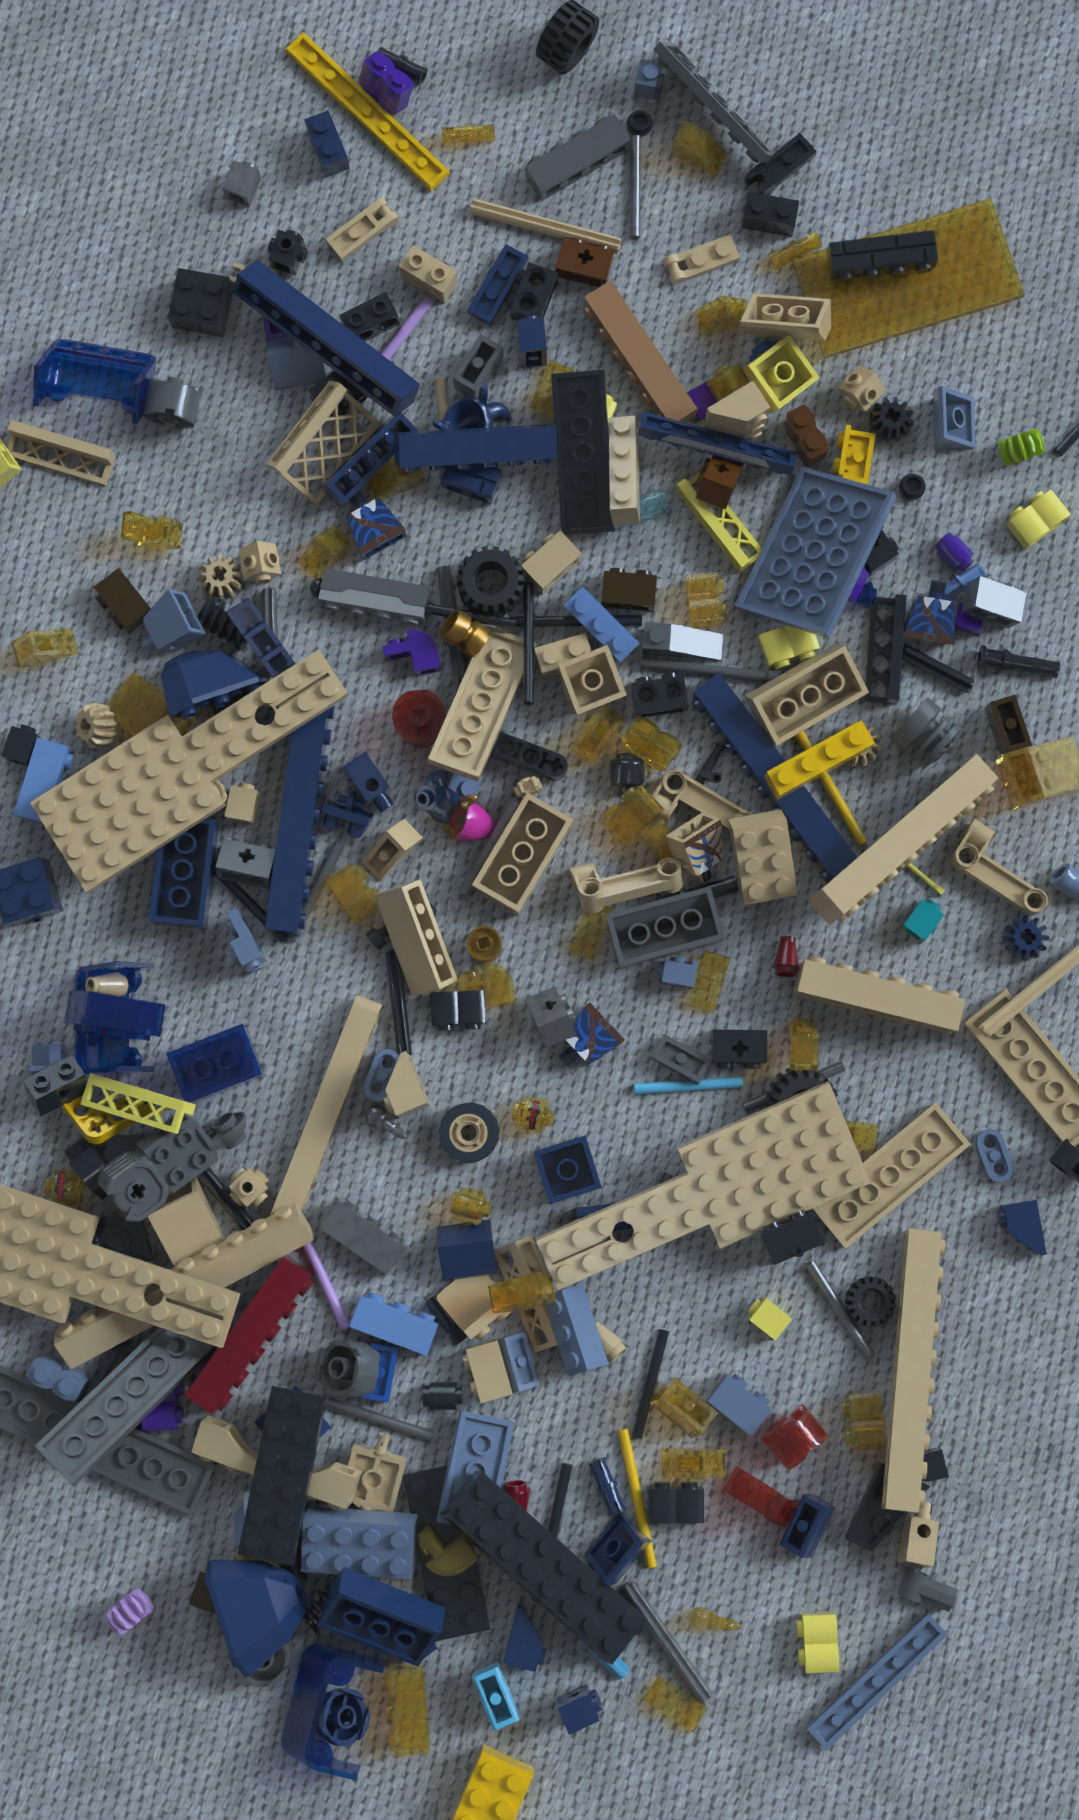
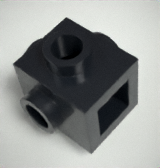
M278 230L276 237L271 238L268 246V253H270L268 259L271 268L296 276L300 263L305 262L308 253L304 239L298 232Z

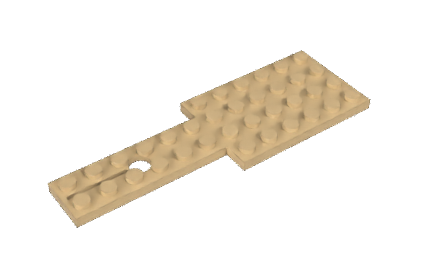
M318 649L184 736L180 734L171 718L166 715L30 803L85 892L89 894L225 807L226 804L213 786V782L349 695ZM262 706L272 707L275 710L274 721L265 726L258 724L255 720V713L258 708Z
M827 1081L676 1147L687 1171L686 1173L535 1239L557 1290H560L708 1224L718 1247L721 1249L764 1230L763 1227L776 1221H779V1223L789 1219V1215L803 1209L804 1211L810 1210L871 1182L831 1085ZM626 1222L632 1225L633 1235L628 1241L619 1242L613 1238L612 1231L617 1223Z
M0 1184L1 1303L59 1323H65L73 1298L220 1348L224 1347L241 1293L91 1244L100 1219L99 1216ZM151 1284L159 1285L163 1292L162 1301L155 1306L149 1305L144 1298L145 1290Z

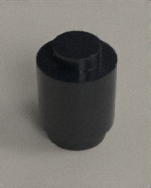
M430 1382V1385L423 1386V1407H430V1410H457L458 1404H463V1388H458L457 1382Z

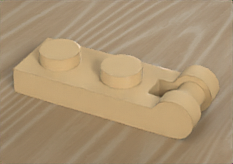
M383 197L376 200L326 238V243L341 262L399 221V216L395 211H390L388 208L389 204ZM380 214L383 218L377 221L374 216Z
M730 234L679 254H671L662 261L665 268L670 271L671 275L669 278L672 285H677L740 261V256ZM685 263L687 270H680L678 265Z

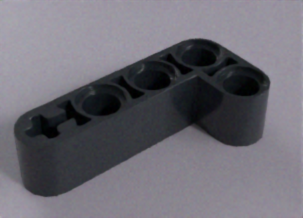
M501 731L489 756L553 781L563 779L568 769L567 760L563 755ZM510 743L513 746L512 752L509 754L500 753L498 750L500 744ZM527 752H534L537 754L538 760L535 763L529 764L523 760V756ZM543 756H546V763L550 765L559 762L562 770L557 769L556 773L551 772V766L544 764V768L541 769Z

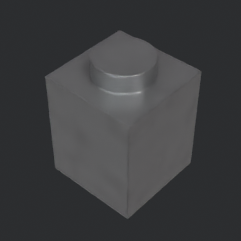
M234 160L223 187L226 199L250 207L261 182L259 169L250 162L243 161V163Z

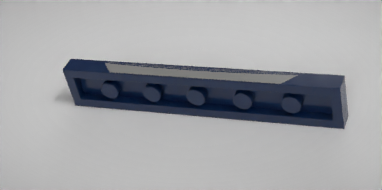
M642 412L638 430L639 436L649 440L666 442L675 447L689 448L702 454L708 453L719 456L725 460L746 463L752 467L769 469L778 474L784 473L792 476L795 468V451Z

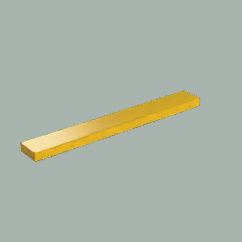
M304 32L285 49L288 56L431 192L450 175V171L366 93L358 83Z

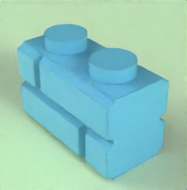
M494 1662L474 1671L472 1679L476 1689L479 1690V1697L493 1731L520 1720V1713L499 1662Z

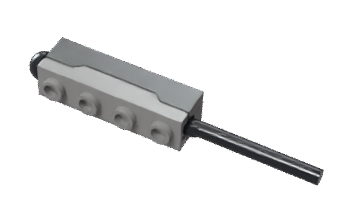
M328 568L324 569L323 578L314 579L310 584L311 594L318 598L327 610L339 612L340 608L350 610L351 614L357 616H366V613L375 614L376 618L385 621H392V618L402 619V622L408 625H418V622L425 623L427 615L448 617L457 609L430 604L431 591L429 586ZM459 609L471 617V622L478 621L481 624L513 630L516 628L517 619Z

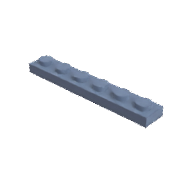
M926 1612L806 1727L807 1730L827 1751L948 1634Z

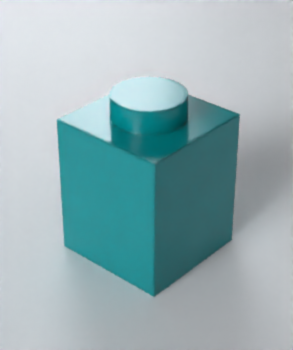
M921 899L900 928L923 943L943 918L944 914L940 912L941 907L934 901Z

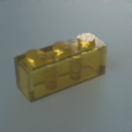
M421 1663L419 1667L412 1664L390 1666L389 1674H385V1690L391 1691V1702L387 1703L388 1720H393L394 1731H389L390 1749L395 1748L396 1757L429 1754L431 1746L424 1663Z

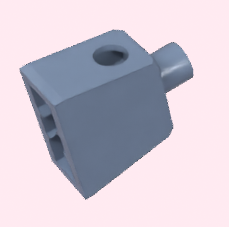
M168 589L143 619L149 634L141 642L144 648L150 652L156 648L161 651L176 652L206 634L185 592Z

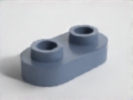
M384 1049L376 1054L363 1086L364 1093L368 1099L381 1102L384 1100L383 1097L388 1096L385 1089L399 1058L395 1051ZM391 1058L393 1065L390 1068H385L383 1066L384 1059ZM380 1083L383 1086V1090L380 1093H374V1084Z
M994 1129L981 1131L976 1136L975 1146L985 1174L994 1182H1005L1012 1176L1014 1167L1003 1136ZM986 1138L993 1140L991 1148H987L984 1145ZM997 1163L1003 1167L1000 1174L994 1172V1165Z

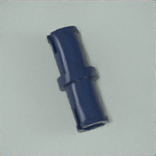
M603 1457L589 1463V1467H591L598 1484L596 1489L598 1493L602 1494L609 1515L612 1516L626 1510V1507H624L616 1488L618 1485L617 1480H613L605 1461L606 1459Z

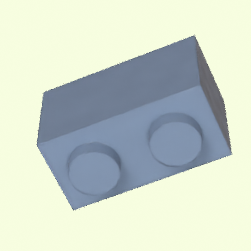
M726 1373L706 1400L752 1436L772 1411L767 1406L769 1400L758 1391L753 1395L745 1389L748 1383L737 1374L730 1377Z

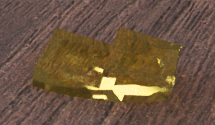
M549 360L529 408L554 418L551 374L574 372L575 370Z
M604 906L597 913L584 912L569 951L594 961L608 927L606 914L613 913L615 909Z
M704 950L688 1006L714 1013L729 965V957Z
M661 1676L656 1678L644 1698V1701L665 1716H670L690 1732H695L709 1709L703 1703Z

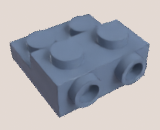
M235 908L227 912L230 920L226 921L232 935L236 937V939L230 942L233 949L229 950V953L235 964L239 967L243 966L250 975L264 968L262 963L266 962L267 959L243 913Z

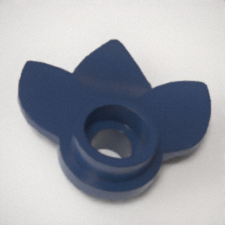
M436 770L426 776L424 785L419 786L414 793V800L418 808L428 811L432 819L439 823L451 822L448 809L454 807L460 800V796L456 792L445 786L447 782L446 770Z

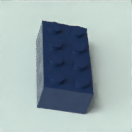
M204 819L157 850L149 921L151 923L207 930L219 823L215 819Z

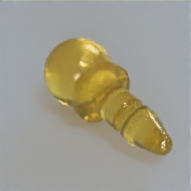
M695 1607L689 1613V1623L697 1630L707 1627L709 1631H712L714 1626L721 1629L726 1628V1630H739L742 1627L740 1623L733 1619L715 1617V1611L708 1612L703 1607Z

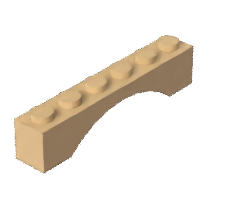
M207 1416L203 1419L191 1453L199 1455L198 1458L202 1461L209 1463L215 1461L224 1464V1468L229 1471L246 1472L253 1479L258 1452L244 1440L234 1424L212 1416ZM338 1462L313 1468L307 1499L325 1501L327 1506L333 1509H347L353 1502L362 1471Z

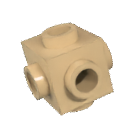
M860 365L838 387L843 395L842 400L850 409L856 408L864 412L872 407L876 400L887 390L875 371Z
M255 541L238 549L244 580L255 581L256 584L263 585L270 583L272 578L281 574L276 544Z
M241 1168L231 1177L233 1183L229 1185L233 1191L230 1193L233 1200L239 1206L244 1204L246 1207H251L252 1205L255 1207L259 1206L268 1197L266 1192L271 1189L266 1184L269 1179L259 1168L256 1171L253 1168H248L247 1170ZM246 1182H250L253 1186L252 1191L249 1193L243 1190V1185Z

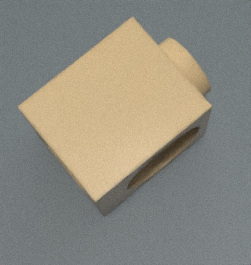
M239 783L238 786L231 785L224 816L227 820L254 825L260 793L254 790V785Z

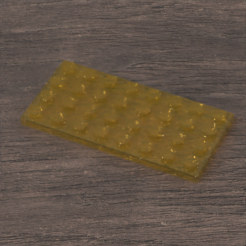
M992 198L859 238L934 230L938 262L936 267L932 268V271L928 273L918 274L916 270L906 271V274L899 277L881 274L879 278L874 280L856 277L851 282L839 283L838 280H830L827 248L793 258L792 265L803 297L831 299V329L826 341H818L824 359L1023 298L1025 293Z

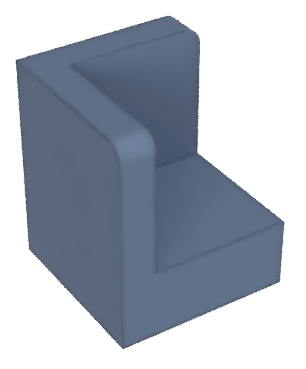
M34 1045L32 1047V1066H28V1072L38 1073L65 1059V1045Z

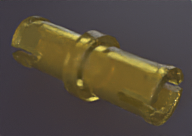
M465 123V126L454 127L442 126L443 144L466 142V145H469L474 141H495L494 123L488 125Z
M814 231L796 242L794 240L788 242V246L770 254L768 257L774 270H777L793 260H801L803 255L818 247H822L823 244L818 233Z

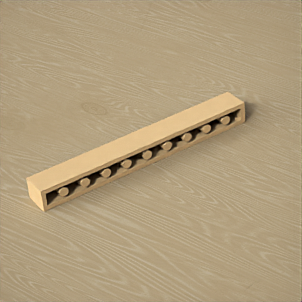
M295 1202L289 1206L280 1207L273 1215L265 1219L256 1220L250 1227L241 1232L236 1231L230 1234L226 1240L216 1245L207 1246L200 1254L192 1258L187 1257L183 1259L176 1267L170 1270L225 1288L313 1241L312 1228ZM151 1284L145 1290L144 1298L149 1305L155 1306L163 1299V1292L157 1284ZM98 1307L95 1310H87L80 1318L72 1322L61 1324L54 1331V1346L69 1368L73 1369L154 1325Z
M911 1228L905 1231L881 1509L919 1513V1507L923 1508L925 1503V1491L921 1490V1482L927 1476V1462H923L924 1450L928 1451L930 1435L926 1434V1422L930 1423L932 1417V1406L928 1405V1396L933 1394L934 1378L930 1377L931 1366L936 1364L937 1355L936 1350H933L932 1347L933 1338L937 1339L939 1323L935 1322V1311H939L941 1305V1295L937 1294L938 1283H942L943 1267H939L940 1256H944L945 1240L941 1239L942 1232Z

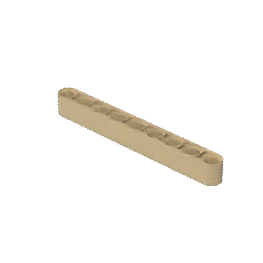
M360 995L356 996L270 1216L280 1207L289 1206L295 1202L303 1213L310 1195L309 1193L312 1190L382 1011L383 1004Z

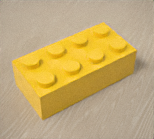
M483 1744L451 1820H515L534 1776V1767Z

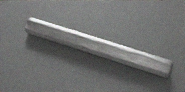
M633 1581L627 1583L622 1588L623 1593L632 1606L647 1619L645 1622L646 1626L699 1702H706L713 1695L711 1690L637 1584Z

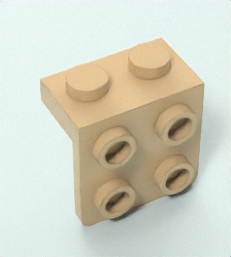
M488 1275L456 1279L437 1295V1301L469 1340L473 1337H476L477 1340L481 1339L491 1330L487 1325L494 1319H497L499 1322L512 1312L508 1308L513 1304L507 1295L502 1293Z

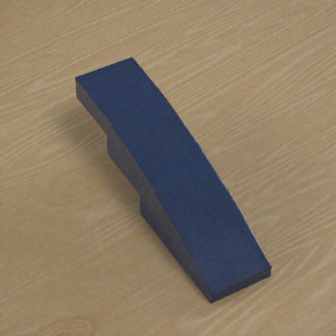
M249 597L226 612L273 678L296 664Z

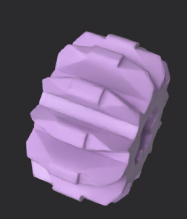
M135 1589L108 1610L104 1619L117 1636H123L151 1614L154 1606L141 1589Z

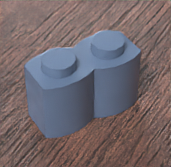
M47 1354L35 1358L27 1374V1378L34 1385L45 1389H52L57 1396L69 1401H76L81 1398L91 1381V1377L82 1369L77 1367L70 1369L61 1359Z

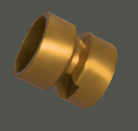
M456 609L443 623L439 638L451 646L457 645V650L473 658L485 645L490 631L478 621L471 622L470 616Z
M486 925L478 926L468 935L467 949L470 956L476 962L482 964L491 963L497 960L501 954L502 940L498 931Z

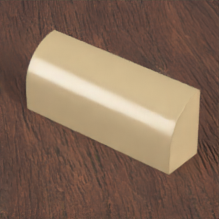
M421 879L375 894V899L411 995L439 990L458 981Z

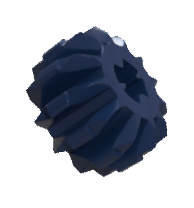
M1028 915L1022 917V922L1019 918L1015 917L1012 919L1014 926L1009 924L1005 926L1004 929L1010 934L1003 935L1002 940L1010 941L1011 943L1005 946L1006 951L1012 948L1015 949L1012 954L1013 958L1016 959L1022 952L1023 961H1028L1030 955L1034 959L1039 957L1038 950L1046 951L1047 947L1042 942L1048 941L1049 936L1041 934V932L1047 929L1046 925L1037 927L1039 918H1034L1030 923ZM1025 932L1028 937H1031V941L1027 942V944L1024 939L1020 938Z

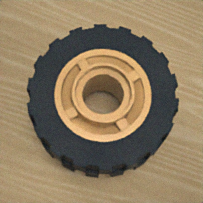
M472 1102L458 1104L450 1109L441 1120L439 1127L440 1143H442L444 1151L451 1158L459 1162L474 1163L489 1156L496 1148L500 1133L498 1121L492 1112L481 1104ZM465 1125L475 1127L477 1135L473 1140H467L463 1137L462 1129Z

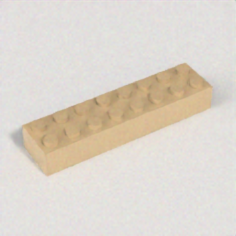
M976 754L810 898L808 902L829 925L836 920L842 923L857 911L863 903L874 896L881 887L899 874L905 866L915 860L921 852L932 845L939 836L949 830L956 821L974 808L980 800L990 794L995 789L992 784L999 778L980 756Z

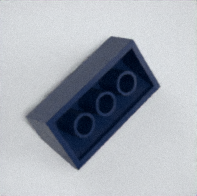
M343 1567L332 1584L318 1619L317 1627L419 1667L442 1633L445 1607Z

